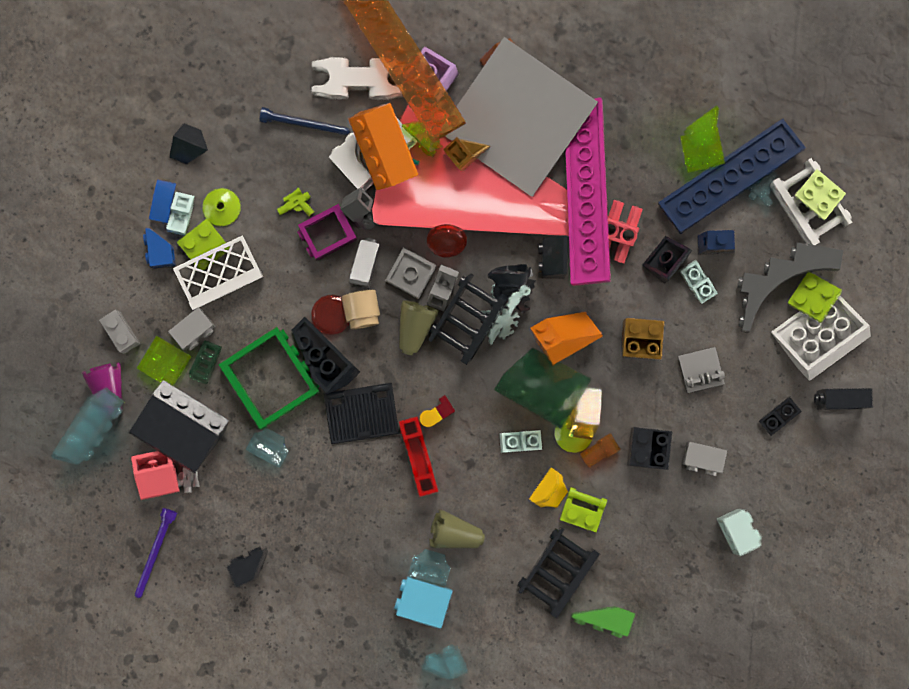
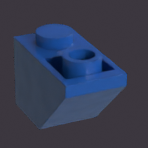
M145 228L146 234H143L144 244L148 247V253L145 254L146 263L150 264V267L153 269L176 266L174 247L150 228Z

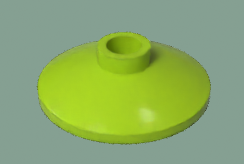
M219 188L211 191L205 197L202 208L204 216L210 223L216 226H227L238 218L241 205L235 193L228 189ZM219 203L224 204V207L222 209L217 208V205Z
M577 414L567 415L555 427L556 442L567 452L576 453L583 451L592 441V426L583 416ZM572 430H577L578 435L576 437L571 435Z

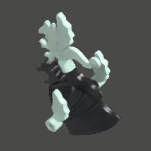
M527 264L500 266L487 274L488 278L495 283L492 285V297L499 298L503 294L509 297L507 304L502 310V315H499L487 335L489 337V344H492L497 336L505 339L506 336L514 333V330L510 331L512 329L510 325L514 324L517 327L518 321H513V319L520 317L518 312L510 315L515 306L522 313L530 310V307L524 305V303L530 301L528 296L532 294L536 280L527 279L533 276L532 268L529 267L528 270ZM483 310L481 312L489 314L491 310Z

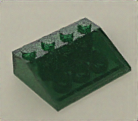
M532 348L503 374L494 390L507 400L562 429L592 379L561 362L552 365L545 354Z

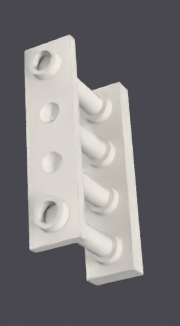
M810 158L804 163L806 169L786 181H781L778 178L771 182L769 186L805 243L816 245L820 243L818 240L820 235L840 223L846 227L852 221L848 210L844 209L839 202L833 209L837 217L817 229H811L808 224L809 220L817 214L813 211L801 213L798 206L802 201L797 200V197H791L788 192L789 187L810 174L812 175L816 169L821 171L819 164Z

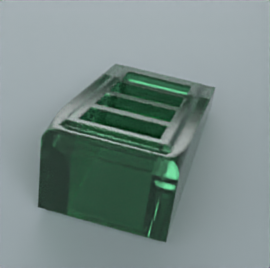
M204 340L188 373L189 377L208 384L222 347ZM205 349H210L212 351H215V353L211 354L209 352H206ZM206 356L208 358H211V361L203 359L202 357ZM202 363L204 365H207L208 368L199 366V364ZM197 370L200 371V372H203V373H205V374H204V375L199 374V373H197Z

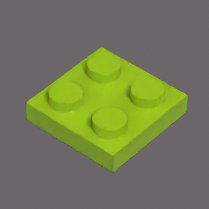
M205 219L177 243L190 259H194L226 242L208 219ZM221 250L216 252L214 260L217 261L227 252ZM206 259L199 260L197 268L204 271L209 267L210 261Z
M808 272L788 301V305L821 323L842 293V289Z

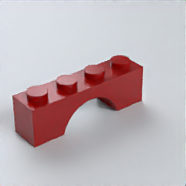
M418 416L399 421L419 496L438 492Z

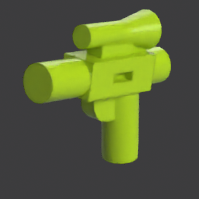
M299 187L293 193L284 197L283 200L287 203L277 209L280 215L293 209L297 212L303 210L309 217L314 214V210L306 203L311 198L308 192L302 194Z

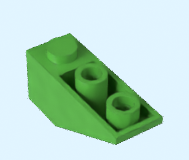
M616 606L571 613V617L575 618L574 622L585 625L586 622L593 624L592 628L602 632L605 628L612 631L611 635L620 638L623 635L628 636L635 616L633 612Z

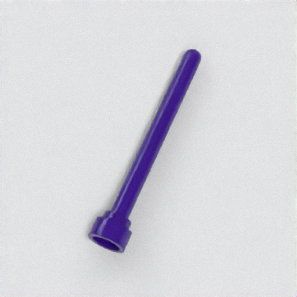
M162 509L160 514L162 516V523L135 591L136 598L142 597L168 526L176 519L177 512L173 510Z

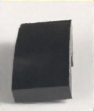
M789 396L762 417L759 422L769 435L772 436L784 427L786 423L800 414L802 410Z

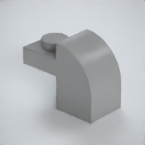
M443 265L440 266L426 305L441 311L445 310L456 284L458 271Z

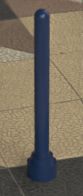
M261 108L259 122L277 121L343 135L350 134V129L346 127L276 114L270 108Z

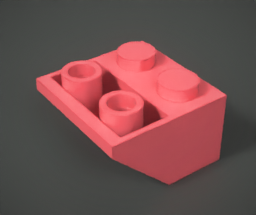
M158 451L131 456L134 476L141 500L180 492L175 462Z

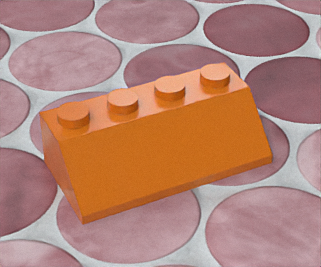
M391 103L361 111L348 119L376 190L395 186L418 175Z

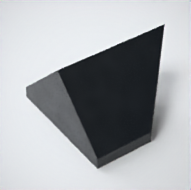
M183 123L173 136L169 158L187 165L207 152L208 148L202 130Z

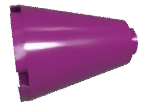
M116 362V366H112L109 363L91 368L88 374H86V371H83L82 376L103 414H108V417L119 415V411L123 409L120 362Z

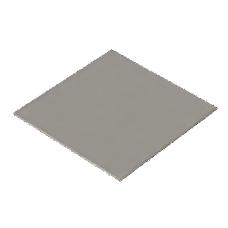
M504 37L439 132L451 141L458 137L462 140L490 145L477 159L532 197L598 101Z

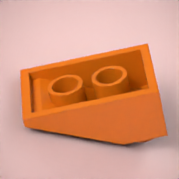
M586 312L546 318L530 328L538 345L552 365L603 337Z

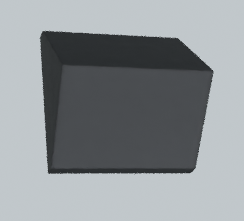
M665 236L642 266L665 284L692 250Z

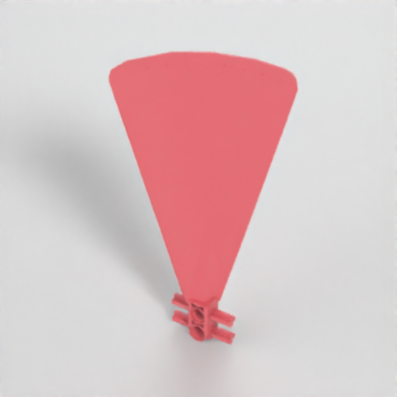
M415 99L408 104L400 122L418 140L409 150L411 157L420 161L418 166L415 165L418 175L395 186L376 190L372 207L373 221L376 224L569 236L566 188L546 176L535 194L531 197L479 159H476L464 171L459 170L443 150L452 141L439 132L450 115L424 99ZM613 200L608 215V224L614 225L616 229L613 233H609V248L612 241L618 242L619 245L614 260L625 263L630 246H634L640 229L637 225L643 209L632 205L627 222L619 221L625 203ZM631 230L634 233L631 239L624 238V231Z

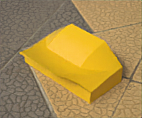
M550 468L529 500L540 508H557L568 493L563 482V476L553 468Z

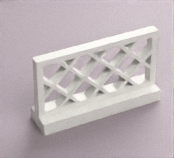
M243 235L173 268L192 310L263 277ZM239 241L244 246L242 255L231 252L233 245ZM221 250L228 253L225 263L214 260L216 252ZM230 254L241 257L237 268L227 265ZM243 258L250 260L254 268L247 272L241 270L240 266ZM206 259L210 261L207 272L197 269L199 260ZM213 262L223 265L220 276L209 273ZM184 267L193 269L190 280L182 278L179 270ZM226 267L236 270L234 278L229 280L222 277ZM195 271L206 274L203 284L192 281ZM208 275L219 278L216 287L205 286ZM191 283L201 286L199 295L191 296L189 292Z

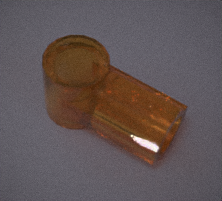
M611 433L580 453L588 468L605 457L608 458L621 450Z

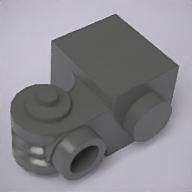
M360 187L343 198L341 210L345 216H348L355 222L359 229L370 230L374 228L375 222L373 221L371 211L373 199Z

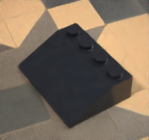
M163 380L152 394L130 429L129 434L195 474L225 433L229 420Z

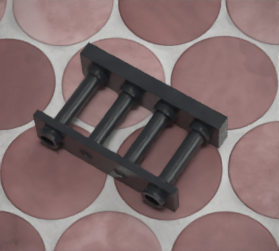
M472 273L460 279L457 285L459 286L458 291L439 323L434 324L430 329L429 333L431 336L428 339L432 342L438 336L461 351L463 357L460 361L465 365L469 364L474 358L509 298L504 294L499 298H494L470 282L474 276ZM467 289L489 303L492 308L490 313L484 314L461 299L464 291ZM458 305L481 320V328L475 330L453 316L451 313L455 306ZM446 321L471 336L473 341L470 346L468 344L464 345L442 330Z
M562 527L553 530L549 536L551 541L527 577H522L517 584V587H519L517 591L520 594L525 589L549 605V609H551L549 613L556 619L600 555L593 548L591 551H585L563 536L562 533L565 529ZM557 541L582 557L583 563L580 567H574L551 551ZM546 557L571 573L570 576L573 578L569 584L567 582L563 583L540 567ZM535 573L560 589L562 594L558 600L556 598L552 599L529 583Z

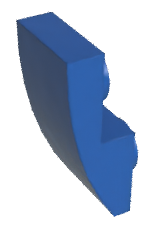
M157 180L149 215L150 220L168 223L176 183Z

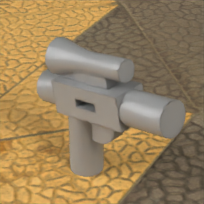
M183 468V472L178 474L179 487H184V493H191L192 487H200L198 470L194 474L188 469Z

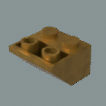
M625 318L622 331L623 357L661 360L664 321Z

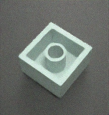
M736 509L717 518L733 554L741 556L761 546L759 542L762 540L757 529H753L751 525L753 520L748 511Z

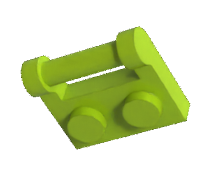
M570 487L559 520L597 532L607 499H599L578 492L575 488ZM573 498L598 506L597 512L572 504Z

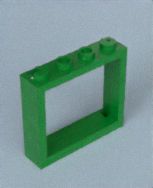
M278 327L218 364L261 430L320 393L318 389L320 386L308 374V371H310L305 361L300 362L297 357L300 353L294 345H289L287 342L289 336L284 329L280 330ZM276 336L311 390L264 419L230 365Z

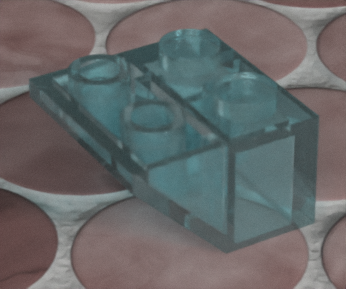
M453 644L443 648L440 654L436 655L433 652L425 656L422 662L424 670L449 680L468 672V667L459 646L454 647Z

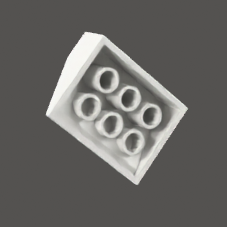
M841 296L838 297L821 323L799 311L771 332L796 367L809 381L871 337L870 325Z

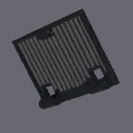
M392 383L333 391L329 394L324 393L331 445L400 434ZM386 391L387 397H377V392ZM341 398L342 404L332 405V399Z

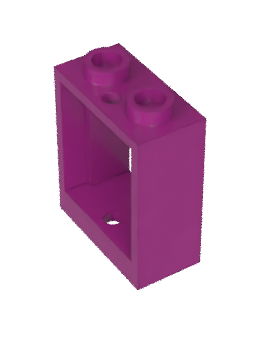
M339 204L298 224L300 230L297 232L301 240H306L309 245L306 248L311 258L315 257L317 261L357 241ZM335 214L347 237L317 252L306 228Z

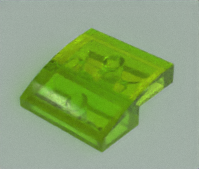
M156 335L137 369L160 383L164 380L174 386L192 356Z

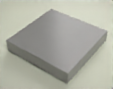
M403 248L385 282L419 299L437 265Z

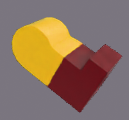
M446 395L439 398L440 405L432 410H426L421 413L420 422L423 426L432 427L455 412Z

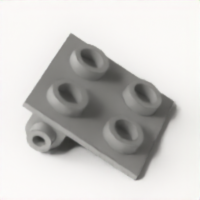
M716 347L678 356L687 393L725 384L724 371H721Z

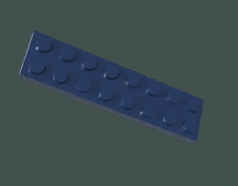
M781 119L658 202V205L677 231L682 234L803 152L806 147L785 120Z

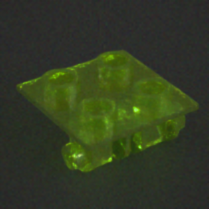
M413 121L402 125L418 141L417 143H420L418 147H423L421 150L427 156L433 157L437 153L435 150L443 147L440 144V140L435 135L430 134L423 123Z
M718 127L680 136L685 157L684 163L688 173L725 164Z

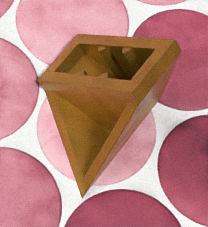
M456 137L443 150L457 168L464 171L490 145L462 140Z

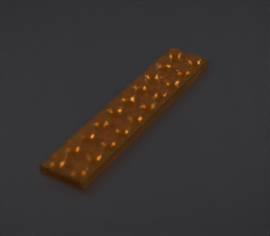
M342 0L432 143L465 125V119L389 1Z

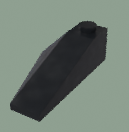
M306 317L291 330L311 371L313 380L327 394L347 386L360 373Z

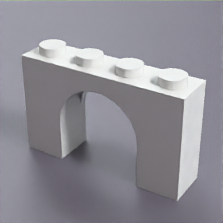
M397 118L410 150L418 140ZM351 133L346 137L345 142L341 146H337L332 150L329 158L357 189L361 187L366 191L374 182L370 172L361 162L360 147L354 133Z

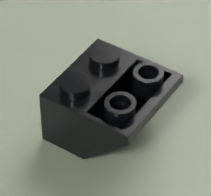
M631 427L627 466L669 470L673 431Z
M257 547L247 552L249 556L245 558L243 555L229 560L231 564L226 566L235 588L259 577L268 553L267 548L261 549V547Z

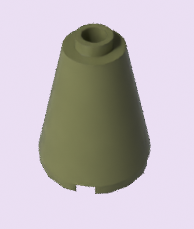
M402 301L399 348L402 349V353L407 355L418 353L438 316L437 309L427 305H419L417 302Z
M441 509L438 510L439 513L435 514L430 531L433 533V539L429 538V546L431 548H478L479 545H483L485 534H482V529Z

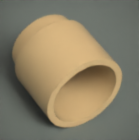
M376 290L358 291L342 296L346 322L350 323L351 330L379 324L378 317L380 316Z

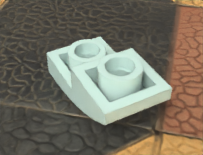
M696 260L679 270L701 304L718 294Z
M541 430L499 433L501 453L542 450Z

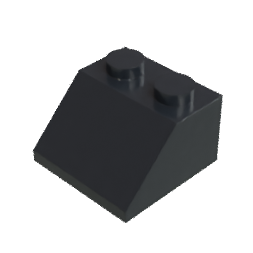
M567 235L543 238L542 243H538V255H542V262H538V273L542 274V278L564 279L567 275Z

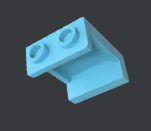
M409 576L407 580L403 579L400 591H403L401 599L397 598L394 607L397 610L396 615L441 629L452 589L436 586Z

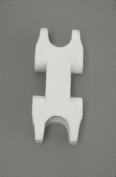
M327 58L312 62L313 70L324 71L330 75L329 81L326 84L312 87V95L329 99L348 98V90H369V98L388 100L405 96V88L392 86L388 82V77L392 73L406 71L405 62L388 58L370 59L369 67H349V60L346 58Z

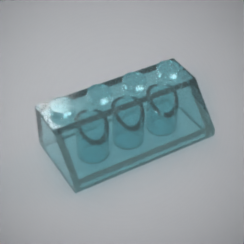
M104 388L88 398L51 457L74 464H80L84 460L88 461L94 454L92 451L94 447H97L102 442V435L107 433L112 427L111 421L113 418L116 419L122 412L121 406L124 401L108 388Z

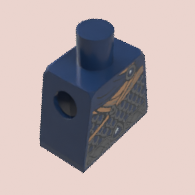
M734 230L705 231L698 235V254L735 253Z

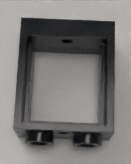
M872 388L817 390V394L814 395V405L817 406V410L873 408Z

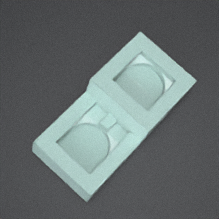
M175 192L171 206V215L166 228L167 232L186 235L194 204V196Z

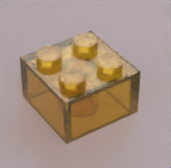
M579 386L577 392H573L572 400L569 401L568 412H571L570 418L567 420V429L570 430L569 437L592 440L600 421L602 389Z

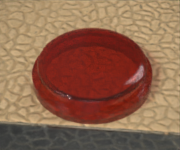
M442 224L429 231L427 245L439 257H455L465 249L467 236L461 228L455 225Z
M323 296L316 301L312 308L311 317L313 324L324 334H339L350 324L346 322L342 297Z

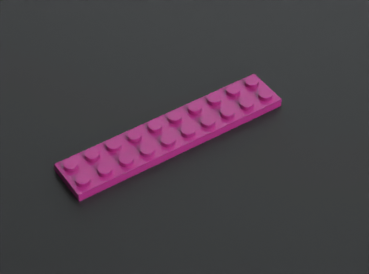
M594 98L598 103L566 148L570 276L572 286L611 282L602 98Z

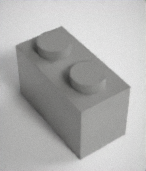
M198 307L168 332L180 347L186 351L187 349L192 350L199 344L197 341L202 337L207 338L214 332L212 329L216 326L203 310Z
M114 310L99 320L120 353L125 354L140 344L120 311Z
M686 442L682 465H686L687 470L698 472L699 468L705 470V474L716 476L717 473H723L727 450Z

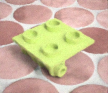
M818 169L815 170L795 194L797 200L802 201L805 207H809L810 211L815 212L823 220L829 216L846 195L843 190Z

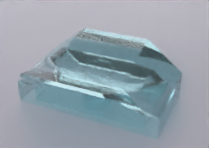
M267 428L259 433H254L245 449L279 468L289 452L285 445V438Z
M425 549L422 553L413 557L408 575L445 586L451 567L447 564L444 554Z

